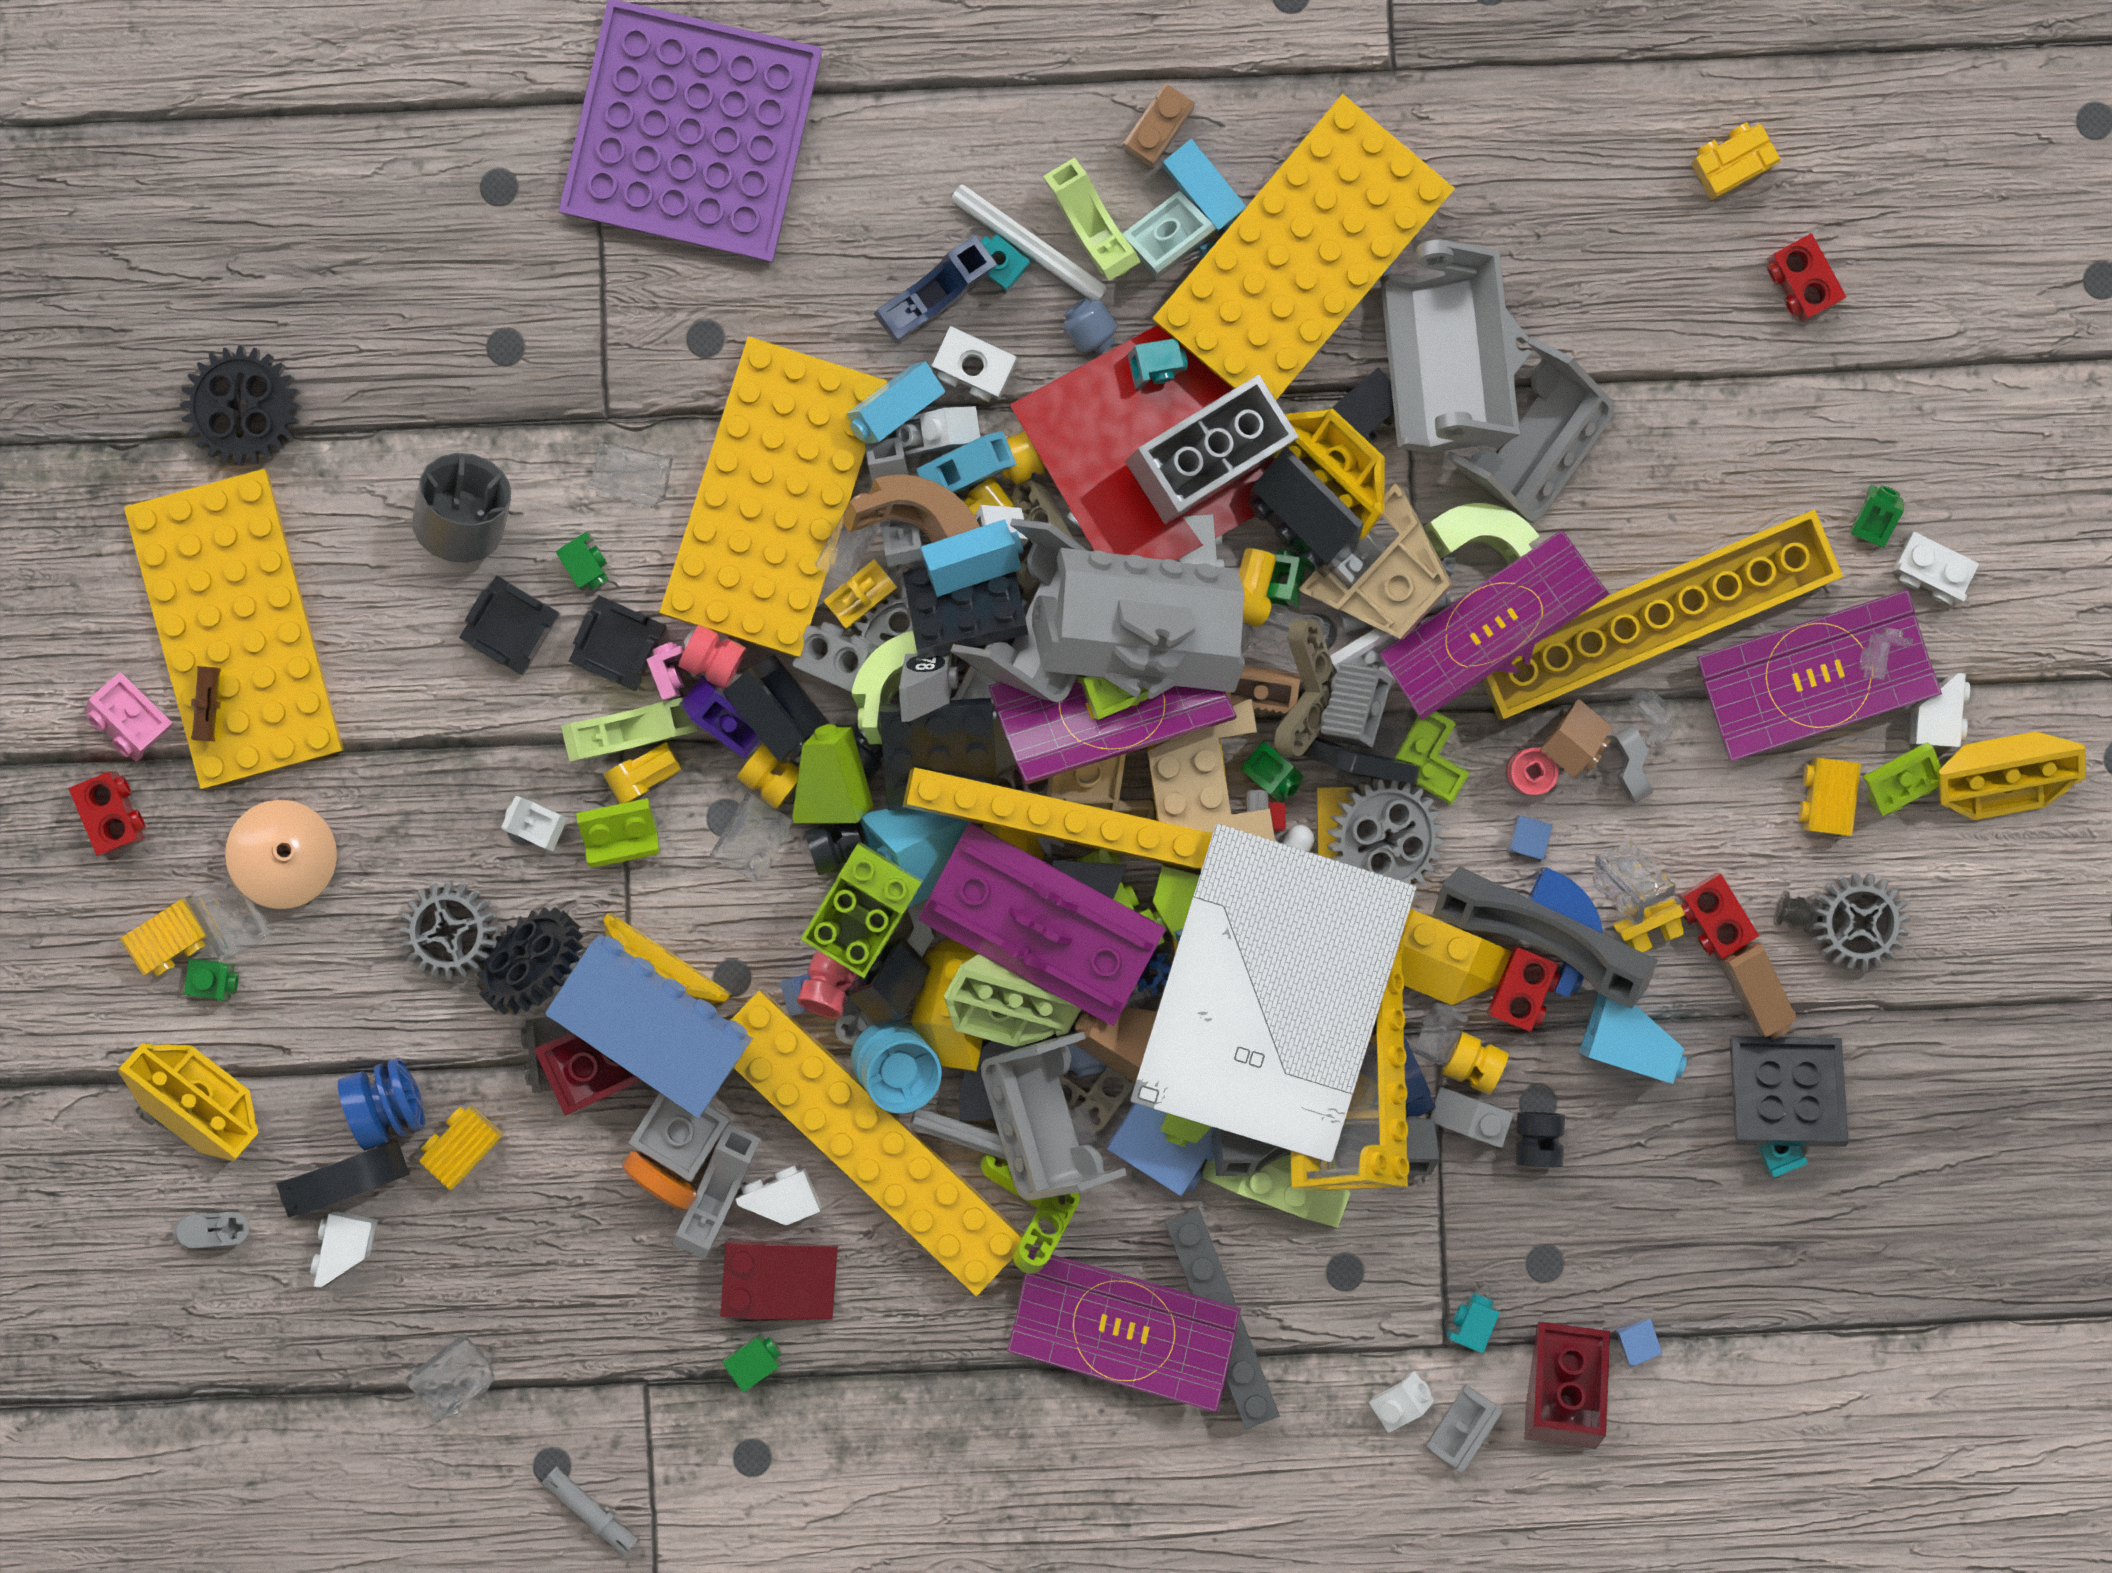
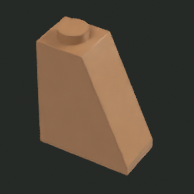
M1749 942L1723 959L1717 958L1760 1036L1767 1037L1770 1035L1772 1039H1775L1792 1029L1789 1024L1798 1019L1762 944Z
M1123 1008L1117 1022L1112 1026L1085 1011L1077 1020L1075 1030H1077V1033L1084 1032L1086 1039L1073 1044L1136 1083L1157 1012Z

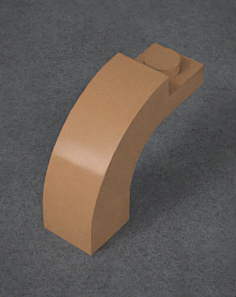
M888 475L875 478L870 494L862 493L855 496L849 502L843 518V523L849 533L887 520L905 521L920 528L932 543L980 527L970 509L953 492L936 482L912 475Z

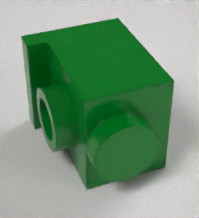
M585 532L555 552L577 587L581 590L589 588L592 592L609 581L607 573L603 569L608 563L597 546L589 547L588 544L594 541V539L588 532Z
M1277 550V554H1273L1275 555L1276 562L1266 597L1269 598L1271 605L1299 609V588L1302 586L1306 566L1297 553L1289 550ZM1289 575L1287 584L1279 583L1282 576Z

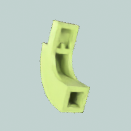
M1075 158L1043 176L1066 220L1101 274H1104L1110 281L1117 276L1127 273L1130 268L1140 263L1135 250L1111 219L1087 173Z
M1471 503L1457 506L1423 526L1439 559L1450 554L1463 544L1479 542L1495 548L1510 565L1531 551L1529 543L1540 537L1534 528L1516 513L1504 507L1487 503Z
M913 631L898 635L878 647L863 663L855 678L852 696L859 710L858 727L859 730L864 731L869 744H882L879 705L890 704L892 697L899 690L905 654H918ZM952 652L950 653V663L952 660Z
M685 697L662 701L613 715L562 725L561 729L569 762L617 753L697 732L695 722L690 719L680 705V702Z

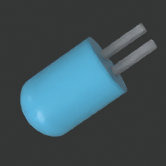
M1213 241L1199 246L1196 252L1190 254L1191 256L1198 253V256L1191 258V260L1196 258L1202 260L1216 242Z

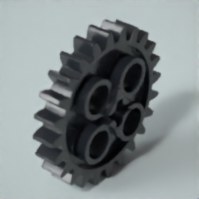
M238 346L236 356H233L230 349L225 347L222 352L223 359H219L215 354L210 353L211 365L206 366L198 362L197 366L202 373L199 376L188 374V378L195 384L193 388H182L184 393L190 395V401L181 402L180 406L190 410V414L181 419L182 422L194 424L187 434L190 437L201 436L196 444L198 448L203 449L210 445L209 457L215 458L222 451L221 459L223 463L229 464L233 455H235L237 465L244 466L246 456H249L252 463L259 464V453L262 452L263 455L271 459L273 455L270 447L274 445L283 450L285 447L280 438L282 436L294 437L287 427L289 424L300 423L298 419L291 416L292 411L302 409L301 405L291 400V398L299 395L300 391L293 388L288 389V385L295 378L292 375L281 376L286 367L282 363L271 367L274 356L269 353L260 360V350L257 348H253L249 356H247L245 348ZM243 373L244 380L242 384V391L240 394L238 376L239 374ZM228 378L231 384L229 393L223 397H218L215 393L216 383L220 379ZM258 379H265L268 386L266 393L261 397H254L251 391L252 384ZM242 398V400L248 402V408H243L240 414L233 407L234 404H239ZM226 414L230 418V427L226 432L218 434L214 426L215 421L219 416ZM258 415H264L267 419L266 429L262 433L254 434L251 429L252 420ZM242 418V428L244 430V436L243 438H238V431L240 427V421Z
M543 907L539 915L532 910L527 920L520 916L517 926L513 928L508 925L506 927L507 934L504 937H496L497 946L487 949L491 954L490 957L485 961L481 960L480 963L485 968L477 973V976L481 979L476 984L481 990L479 995L495 1011L499 1010L504 1015L508 1011L516 1015L520 1008L528 1012L532 1002L540 1006L542 996L547 994L552 997L554 995L553 987L555 985L563 986L564 981L562 977L571 974L573 971L569 967L570 964L580 960L575 953L583 948V945L579 942L583 938V934L579 931L581 927L564 910L560 912L556 907L551 911Z

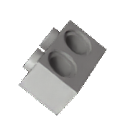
M823 622L821 627L807 625L803 635L804 646L801 656L795 657L792 666L852 692L855 678L861 666L875 651L873 649L874 642L857 635H853L852 639L842 635L844 629L831 623ZM826 642L828 646V651L826 656L823 658L821 649L823 644ZM857 655L858 667L853 671L852 659Z

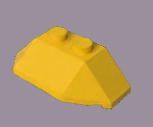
M1333 408L1285 414L1299 436L1288 448L1364 523L1360 539H1365L1384 513L1385 457Z
M2037 731L1964 744L1938 771L1939 801L1942 806L1950 807L1972 820L2047 807L2065 794L2075 783L2079 784L2086 779V748L2081 743Z
M1410 909L1401 936L1403 941L1402 975L1404 977V986L1447 1004L1454 1005L1497 986L1512 951Z
M607 913L604 917L603 922L606 936L619 941L624 946V951L634 958L640 957L650 962L654 966L655 972L665 979L671 978L678 981L685 987V992L696 1000L702 999L710 1004L727 1001L732 993L613 913Z
M950 937L925 952L924 961L931 969L923 980L925 983L923 989L916 996L911 1024L935 1052L941 1066L977 1072L983 1038L953 1029L944 994L960 966L979 953Z
M142 1043L118 1069V1073L140 1107L199 1153L235 1161L259 1133L255 1122L250 1090L193 1046Z

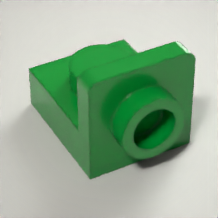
M1870 485L1867 490V498L1850 528V533L1884 548L1904 512L1903 499L1900 497V494L1887 486L1882 485L1878 488Z
M1264 741L1240 767L1241 771L1279 803H1283L1285 799L1291 798L1298 791L1300 782L1304 778L1291 763Z
M189 958L184 995L211 998L223 1002L230 1000L231 994H236L239 982V974L234 972L235 964Z

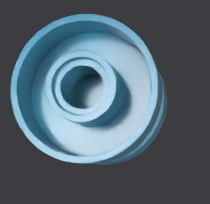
M890 1021L880 1026L873 1024L865 1029L854 1043L851 1053L853 1073L872 1100L882 1109L892 1113L912 1112L926 1105L936 1094L942 1076L940 1061L931 1047L911 1025L903 1021L896 1023Z

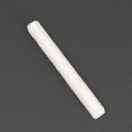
M960 185L951 197L954 204L1089 300H1101L1107 289L1103 283L965 185Z

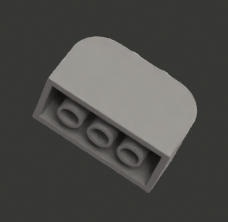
M1258 374L1139 447L1125 460V463L1164 524L1266 463L1285 447H1288L1299 436Z

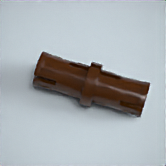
M197 666L195 699H191V706L195 707L191 739L215 741L216 711L221 708V701H217L221 668Z

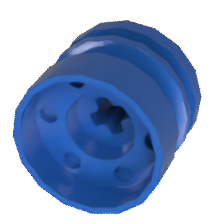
M400 1057L388 1061V1070L383 1064L374 1066V1084L364 1071L338 1080V1092L345 1117L354 1138L364 1151L389 1142V1124H391L394 1131L400 1137L408 1135V1125L414 1132L425 1128L426 1121L419 1088Z

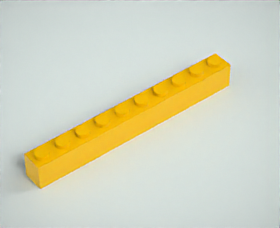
M915 767L910 770L902 806L1198 872L1202 870L1213 834Z

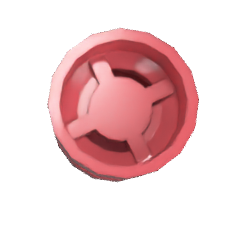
M699 625L691 636L678 667L696 676L704 673L706 674L707 682L725 690L735 676L745 655L746 648L730 639L721 642L719 641L718 633Z
M1526 748L1517 751L1509 758L1505 776L1508 784L1514 791L1522 795H1541L1548 792L1555 785L1558 779L1559 767L1557 763H1553V758H1547V753H1542L1541 748Z
M816 952L807 972L811 979L803 982L797 1003L804 1009L817 1015L835 1019L841 1018L848 1000L845 991L852 989L857 974L822 952Z

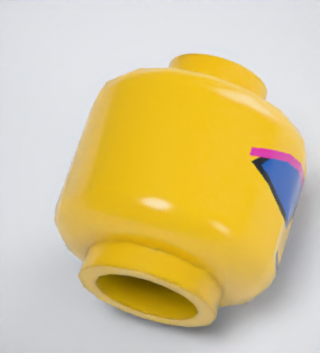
M1025 431L1006 438L1017 465L1002 472L1005 480L1011 478L1014 483L1021 484L1046 472L1047 469Z

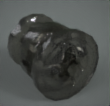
M1785 890L1776 907L1774 924L1779 926L1782 922L1788 923L1789 928L1797 929L1799 926L1803 928L1804 932L1810 934L1818 918L1816 910L1820 909V903L1817 901L1808 903L1804 897L1797 896L1795 899L1791 898L1790 892Z

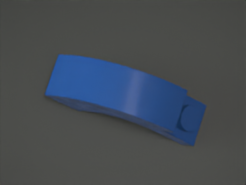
M1541 867L1528 899L1603 934L1599 914L1585 891L1568 877L1547 867ZM1563 961L1559 970L1560 978L1553 992L1569 998L1571 992H1578L1584 976L1570 964Z

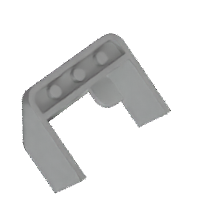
M1530 336L1527 343L1542 360L1533 369L1531 374V388L1538 397L1519 422L1520 435L1504 444L1498 454L1490 449H1482L1474 454L1469 461L1452 451L1446 457L1474 484L1529 521H1535L1545 514L1607 426L1613 415L1614 403L1572 357Z
M1012 518L1010 526L1034 542L1027 557V567L1029 573L1041 582L1025 616L1029 635L1015 638L1012 646L1005 642H995L988 644L985 649L953 644L951 652L992 679L1043 700L1059 702L1068 696L1077 675L1042 670L1032 627L1033 607L1039 595L1055 597L1058 602L1061 576L1057 564V556L1060 547L1088 550L1051 523Z
M1084 1032L1053 1038L987 1058L982 1062V1079L1014 1186L1024 1200L1030 1201L1077 1193L1127 1175L1125 1168L1104 1171L1103 1159L1100 1153L1090 1145L1079 1146L1059 1075L1067 1073L1070 1068L1071 1052L1066 1045L1086 1039Z

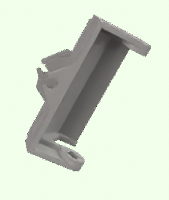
M1440 239L1423 242L1417 247L1418 264L1421 267L1438 271L1416 277L1389 273L1380 278L1397 447L1423 453L1481 445L1499 448L1520 435L1513 376L1530 355L1529 349L1521 351L1516 346V340L1524 344L1529 341V338L1506 309L1499 250Z
M1060 547L1057 556V564L1061 576L1058 602L1055 597L1039 595L1035 600L1032 613V627L1043 671L1102 677L1134 697H1139L1141 691L1139 686L1149 691L1147 695L1149 699L1158 696L1173 686L1235 692L1245 666L1241 651L1244 589L1238 569L1217 567L1206 563L1192 564L1172 559L1160 560L1143 558L1138 555L1127 556L1110 554L1099 550L1086 551Z

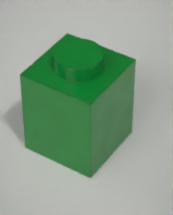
M760 1332L725 1357L722 1364L741 1391L745 1392L780 1367L781 1361L778 1357L782 1355V1352L771 1337L765 1339Z

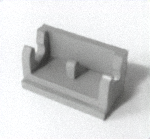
M1465 1384L1428 1440L1426 1447L1463 1473L1503 1411L1497 1404Z

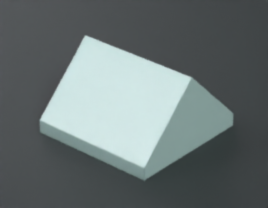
M1179 190L1122 235L1135 250L1138 258L1151 275L1157 280L1199 246L1212 238L1216 228Z

